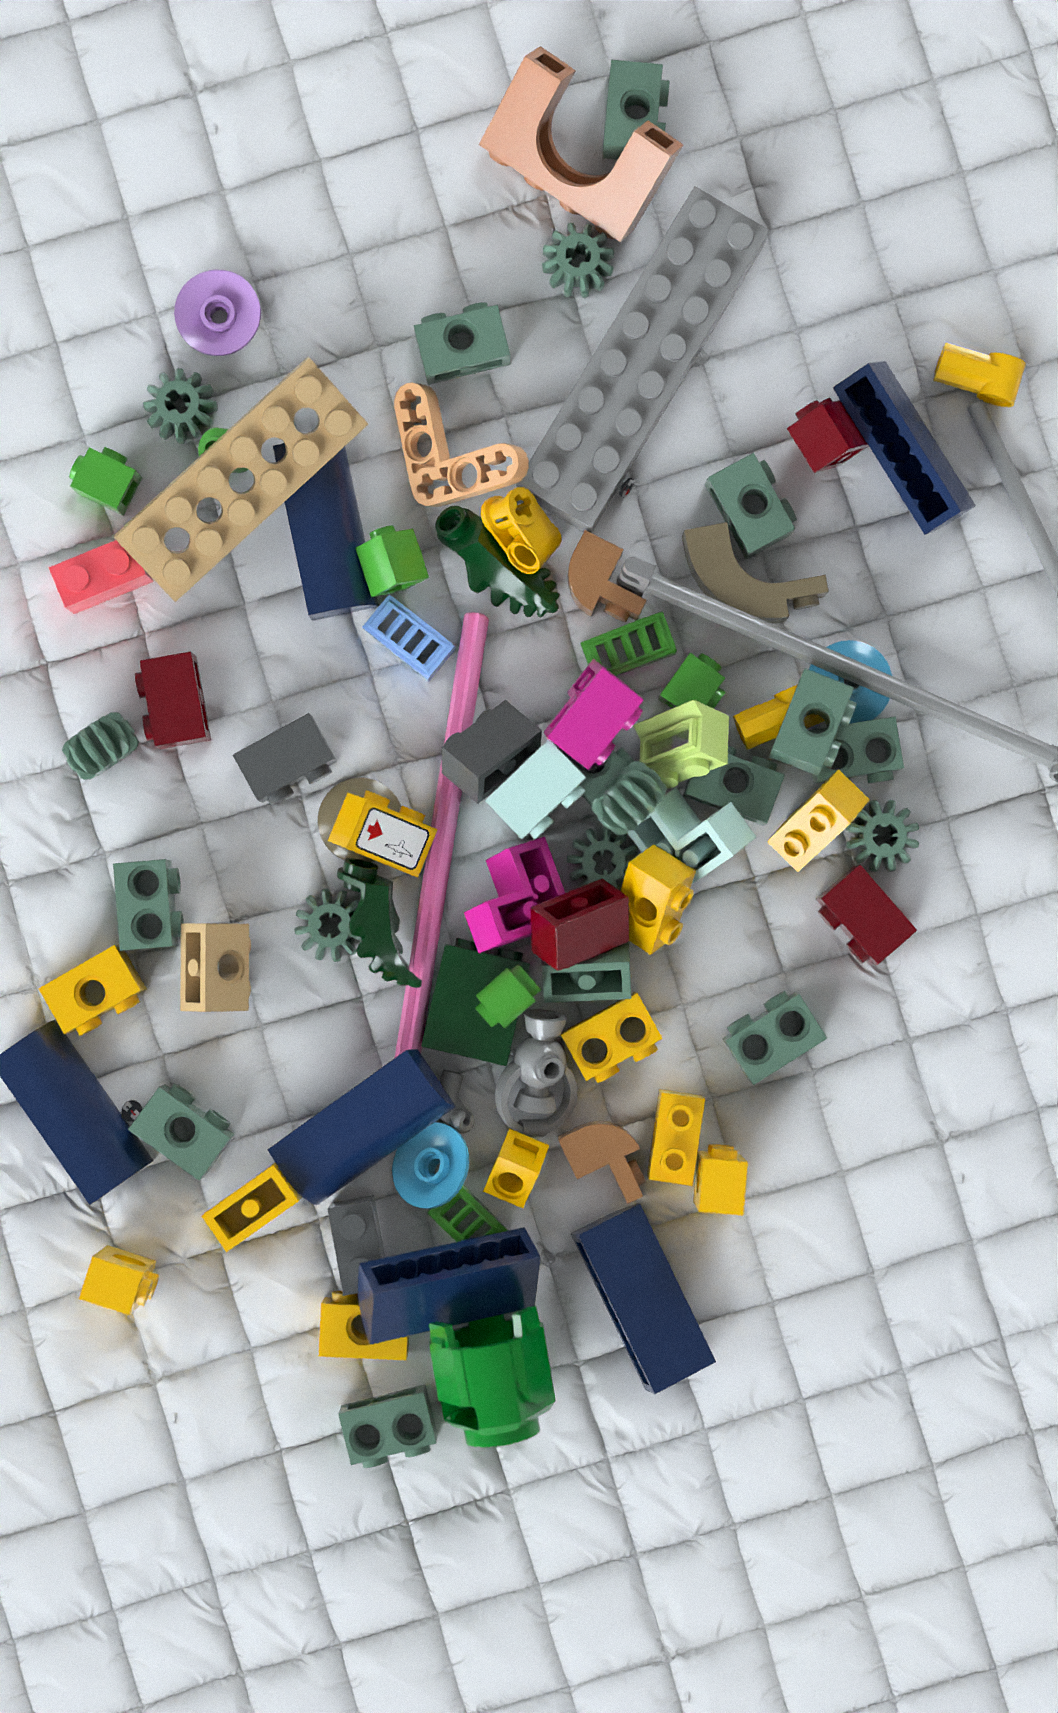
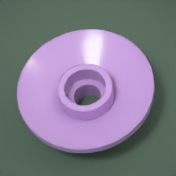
M216 269L195 275L182 287L175 302L174 316L177 329L189 346L206 355L226 356L243 349L253 339L260 325L261 307L255 290L243 277L227 270ZM218 310H223L227 313V319L220 324L213 322V314Z

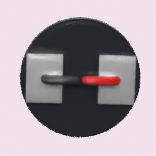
M628 478L620 484V497L626 498L635 482L634 479Z
M127 1101L121 1111L123 1118L129 1122H134L142 1111V1106L138 1101Z

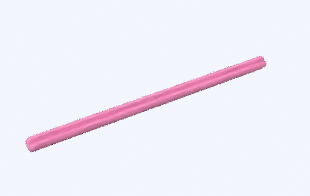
M467 612L464 615L444 743L454 733H461L473 724L489 622L488 617L481 613ZM442 759L431 827L438 830L425 861L409 970L422 980V985L420 988L406 985L395 1058L405 1050L418 1049L421 1053L462 795V790L442 774Z

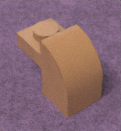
M585 530L572 554L568 569V587L574 602L590 617L598 602L606 605L603 611L608 615L623 622H627L629 617L637 621L647 600L610 582L624 549Z
M591 1121L558 1136V1141L577 1179L609 1164L627 1203L643 1197L639 1186L646 1183V1180L636 1159L627 1162L625 1156L639 1150L640 1147L634 1137L623 1127L608 1121Z

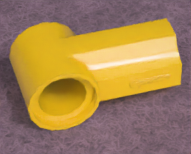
M945 343L935 368L933 381L976 393L979 400H983L991 405L1013 407L1026 363L1020 358L1009 354L995 352L986 355Z
M797 685L775 694L772 700L755 705L733 716L736 729L746 750L777 738ZM812 714L804 718V725L808 729L825 720L819 715Z

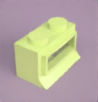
M696 700L689 701L633 725L640 738V762L652 768L661 777L660 780L667 788L676 787L679 782L692 777L707 775L710 770L728 764L729 716Z

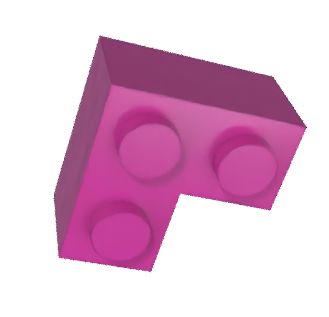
M594 658L567 691L570 699L544 731V734L550 741L588 770L594 763L601 765L609 757L615 748V744L611 741L622 728L628 731L636 723L643 712L639 706L644 701L632 688Z
M545 837L507 848L486 860L499 897L488 900L464 912L478 953L530 937V907L565 893Z

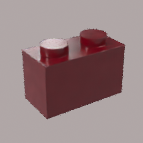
M831 397L820 403L818 400H815L800 409L795 414L798 421L787 428L814 473L841 466L869 447L840 400L832 401Z
M190 651L140 660L141 672L135 673V682L139 698H146L149 714L142 716L147 741L153 740L154 746L159 749L211 741L197 656Z
M860 864L854 865L816 898L822 906L817 911L818 914L832 930L835 931L840 927L851 939L846 943V946L861 963L869 960L871 964H880L918 931Z
M603 878L530 907L532 952L557 972L570 968L600 953L608 952L610 949L629 941V897Z

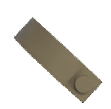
M727 522L688 529L683 532L682 541L687 564L694 580L703 593L766 622H785L789 618L787 604L793 603L794 610L818 606V598L825 597L829 592L826 574L782 583L763 582L750 576L741 568L734 556Z

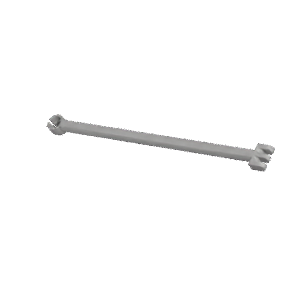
M629 557L625 560L616 580L618 586L640 597L643 596L644 592L1041 763L1048 767L1050 771L1049 777L1058 783L1057 746L1045 743L654 573L656 566L637 557Z

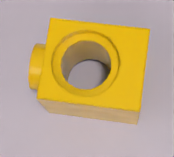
M509 1128L483 1192L524 1208L540 1173L549 1145Z

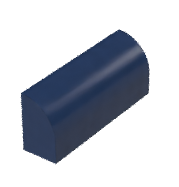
M886 361L867 363L833 387L924 535L938 530L976 506Z
M284 443L273 446L276 462L280 461L285 455L286 447ZM344 446L285 501L307 611L312 621L379 607L377 596L371 597L355 549L365 543V537L347 452Z
M52 1020L36 1029L0 1054L1 1079L89 1205L154 1161L139 1138L128 1130L130 1128L129 1124L67 1035L63 1033L56 1020Z
M418 1049L405 1050L267 1150L291 1186L311 1204L319 1205L453 1110L456 1105Z
M634 1204L617 1210L570 1233L646 1391L657 1394L716 1362L641 1204Z
M525 1227L359 1263V1307L370 1345L430 1331L429 1323L436 1321L454 1326L535 1306L541 1256Z

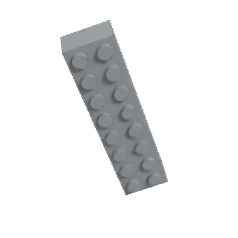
M694 186L530 459L527 474L520 482L516 483V488L524 487L535 496L540 507L582 532L585 530L590 533L593 532L620 484L623 482L765 245L769 229Z

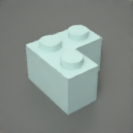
M548 739L485 802L521 839L525 840L531 835L536 840L554 824V821L549 816L560 804L568 809L586 791L580 785L586 780V777Z
M677 788L663 796L662 802L656 806L655 811L650 813L645 821L638 824L634 830L628 832L641 852H644L654 844L694 869L696 873L692 884L734 856L756 838V835L732 802L701 822Z

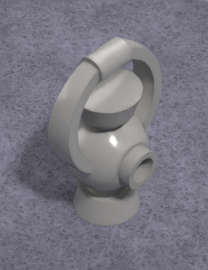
M532 1009L524 1012L526 1031L531 1036L520 1043L515 1051L513 1061L501 1073L496 1085L495 1103L500 1117L510 1129L529 1137H545L547 1133L560 1127L571 1115L577 1101L578 1086L574 1074L567 1066V1055L560 1042L555 1039V1037L561 1035L567 1021V1016L556 1011ZM518 1078L526 1086L519 1090L513 1106L527 1113H554L547 1120L521 1119L518 1122L512 1118L508 1107L510 1090ZM562 1078L564 1094L561 1104L556 1111L554 1094L549 1091V1087L559 1082Z

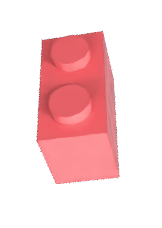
M117 540L49 567L64 607L73 614L154 582L153 578Z

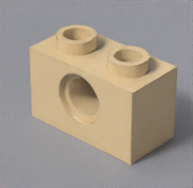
M181 924L180 1011H249V996L251 993L249 981V953L251 950L249 924Z

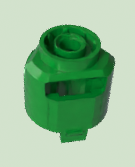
M529 1306L512 1315L513 1319L505 1320L504 1314L471 1321L469 1326L453 1329L451 1324L437 1321L429 1323L431 1337L429 1346L438 1401L441 1402L443 1419L454 1427L464 1429L465 1441L469 1446L498 1447L534 1437L540 1432L538 1417L549 1411L556 1402L544 1324L539 1320L537 1306Z

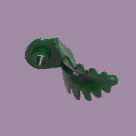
M454 505L440 513L435 523L438 539L444 546L465 561L470 590L475 593H481L490 587V600L495 607H499L510 597V612L512 614H518L522 606H524L523 612L526 617H531L536 610L538 617H543L547 612L555 613L558 611L557 599L560 597V594L552 592L557 587V583L553 580L544 581L551 575L549 569L540 568L534 574L523 573L516 569L492 533L486 529L482 518L471 510Z
M355 858L345 859L343 867L338 868L337 877L344 881L343 886L345 888L361 892V899L349 922L350 934L361 937V942L356 949L357 956L360 958H373L368 968L372 973L383 972L382 979L384 981L396 980L399 986L407 985L413 988H420L422 980L409 970V965L400 955L403 954V947L395 935L399 930L400 919L392 899L393 881L377 875L378 866L372 862Z

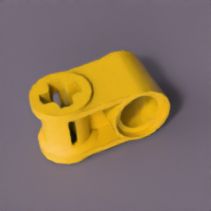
M524 487L512 489L505 497L492 496L485 500L481 507V518L484 526L492 533L505 551L511 564L523 573H536L562 542L561 533L547 517L537 503L535 496ZM520 500H522V501L524 502V503H521V504H518V505H517V503H516L517 501H520ZM497 519H503L501 522H496Z

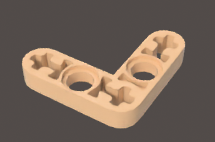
M406 383L396 392L394 398L395 414L411 491L414 499L419 504L433 507L449 505L516 484L526 476L529 468L527 454L521 447L512 444H495L450 459L435 391L424 384ZM416 396H420L421 403L416 405V410H412L411 403L416 401ZM421 420L427 421L426 425L414 426V423H422ZM427 433L431 437L432 448L427 456L422 457L417 450V442L421 435ZM506 457L512 458V464L507 467V471H491L489 465L504 463ZM472 463L477 470V480L473 486L467 488L462 481V472L466 465ZM433 480H448L450 486L435 488L433 494L428 492V486L433 484Z

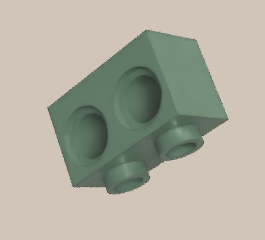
M896 716L851 723L848 727L839 725L834 741L841 743L839 750L843 753L844 764L840 771L849 780L850 778L867 776L868 784L894 779L893 771L904 768ZM827 728L809 730V732L820 734L825 732ZM870 740H877L884 744L887 754L882 763H874L868 759L865 750ZM823 765L818 776L811 774L813 784L824 783L837 770H831Z
M167 859L114 863L113 871L120 951L178 946V937H181V924H184L182 911L175 910L174 894H180L181 892L179 869L172 868V861ZM152 871L158 877L159 886L155 893L146 896L140 891L138 881L143 873ZM150 914L157 915L162 922V931L154 939L146 937L142 931V922Z
M783 991L766 1001L763 1005L767 1011L753 1020L749 1014H746L727 1026L730 1034L724 1037L723 1041L751 1084L755 1085L827 1039V1036L800 994L794 993L788 996L786 991ZM788 1011H795L801 1017V1028L794 1035H785L779 1027L780 1018ZM758 1034L764 1039L765 1050L758 1058H747L742 1050L743 1042L748 1036Z
M425 1384L341 1405L338 1413L351 1465L362 1463L363 1468L379 1466L388 1462V1456L402 1452L405 1453V1457L419 1456L431 1450L430 1445L437 1443L438 1433ZM409 1413L415 1414L421 1419L423 1427L415 1433L406 1432L399 1425L401 1416ZM365 1424L373 1425L378 1429L380 1439L375 1443H364L357 1436L356 1430Z

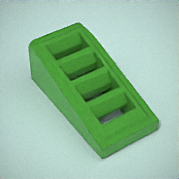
M663 611L580 643L588 665L593 658L602 665L596 647L604 645L612 666L608 670L615 676L671 657L677 653ZM651 627L654 628L661 647L653 651L646 629ZM637 633L644 655L639 657L636 656L629 635ZM617 639L621 640L628 661L621 664L612 642Z
M464 1184L449 1202L427 1211V1214L456 1242L468 1240L485 1222L491 1228L483 1236L509 1231ZM461 1198L467 1204L450 1220L445 1213ZM474 1210L479 1216L462 1232L457 1225Z

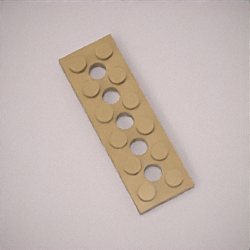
M307 357L114 535V538L176 602L358 435L368 423L318 366ZM302 408H311L318 416L317 426L308 433L299 432L294 426V416ZM269 438H279L285 444V455L278 462H268L262 457V445ZM241 467L249 469L254 477L251 488L245 492H236L231 489L229 476L232 471ZM208 497L217 499L221 504L220 516L211 522L201 520L196 513L198 503ZM175 527L183 528L189 534V543L181 551L169 550L164 544L165 534L168 530Z

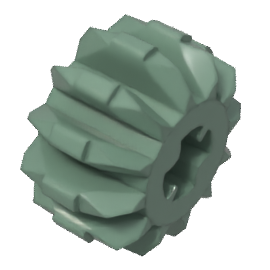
M569 223L567 225V237L555 230L552 233V240L555 245H544L543 255L549 258V260L542 263L543 273L553 274L549 280V285L552 288L565 283L564 296L571 297L574 287H579L580 295L582 298H586L589 296L588 284L601 291L605 284L601 276H612L614 267L607 261L614 258V249L603 247L607 241L605 233H600L591 238V224L588 223L584 226L583 233H577L575 224ZM577 254H582L585 256V260L581 262L579 268L572 266V260L576 258Z
M182 368L176 369L175 380L173 381L169 379L166 373H160L159 378L163 386L158 388L150 384L147 387L149 394L156 399L143 402L145 411L153 413L147 419V423L151 428L161 426L159 435L164 440L170 438L175 432L177 442L184 444L186 432L188 431L191 432L196 440L201 439L202 434L198 426L202 424L205 427L212 428L214 425V421L205 413H212L218 410L216 401L208 399L214 393L210 384L200 386L202 377L197 372H194L186 381V375ZM178 399H182L188 408L182 414L176 410L173 404Z
M110 712L65 742L62 751L71 769L81 779L91 780L135 751L139 741L130 723L120 713Z
M640 761L632 762L604 785V788L596 795L591 810L606 828L612 830L618 836L624 835L630 830H634L638 824L645 821L650 813L655 811L656 806L662 802L667 787L652 768L647 767Z
M877 800L869 801L870 815L862 809L856 816L862 825L850 823L845 828L850 833L858 834V839L849 840L845 843L846 848L861 847L862 850L854 858L857 864L864 862L871 856L869 871L871 872L878 871L882 859L888 872L895 871L896 862L894 856L904 864L911 861L910 855L903 847L912 849L919 847V841L907 838V833L919 830L918 823H911L905 826L903 821L909 817L911 811L908 808H904L895 816L896 803L894 800H888L885 803L883 813ZM875 827L878 829L889 828L892 834L887 836V838L892 839L890 844L876 845L873 837L877 836V834L873 833Z
M605 826L602 830V841L597 840L592 828L587 829L586 837L591 844L589 847L578 839H575L572 843L577 850L584 853L583 856H567V863L581 864L582 869L570 873L569 878L573 881L585 875L588 880L582 886L603 878L615 888L621 890L616 880L620 879L623 882L625 877L623 872L627 869L629 863L626 862L625 857L638 851L637 846L632 845L622 851L619 846L626 840L627 834L617 836L613 843L609 841L611 830ZM604 851H607L613 855L610 863L615 868L610 874L607 873V870H604L603 875H600L593 870L596 862L592 857L596 852H599L600 856H602Z
M323 889L321 893L323 905H320L315 897L309 895L306 898V902L314 911L309 913L305 910H297L296 916L308 920V926H298L294 931L296 935L310 933L311 937L301 945L304 951L311 949L318 943L319 947L315 958L321 961L326 956L328 947H331V957L334 962L341 961L342 957L340 945H343L350 955L357 953L356 947L349 939L353 937L361 941V937L350 934L349 922L352 913L355 912L359 904V900L353 901L345 908L344 904L348 896L347 891L340 890L335 904H332L330 890ZM327 914L331 918H335L337 914L342 920L338 924V929L341 932L336 937H334L333 933H328L326 936L321 930L326 925L322 918Z

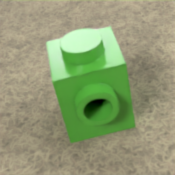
M89 447L85 456L79 455L69 475V478L72 479L70 487L77 494L124 516L142 477L135 469L125 465L128 460L125 456L107 447H104L101 453Z
M391 525L376 529L369 533L371 538L369 541L355 548L371 597L405 591L429 578L413 528L395 531L394 526Z
M689 653L659 695L658 700L671 709L692 700H696L714 709L726 693L719 687L725 679L719 673L722 667L703 653H700L698 658Z

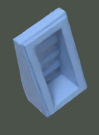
M390 594L362 627L428 682H430L456 650L455 645ZM395 610L399 616L385 633L381 632L378 627L389 613ZM407 620L412 626L400 641L395 643L391 638ZM421 631L425 635L424 638L409 654L404 650L405 647ZM433 641L438 647L427 661L422 664L417 659Z

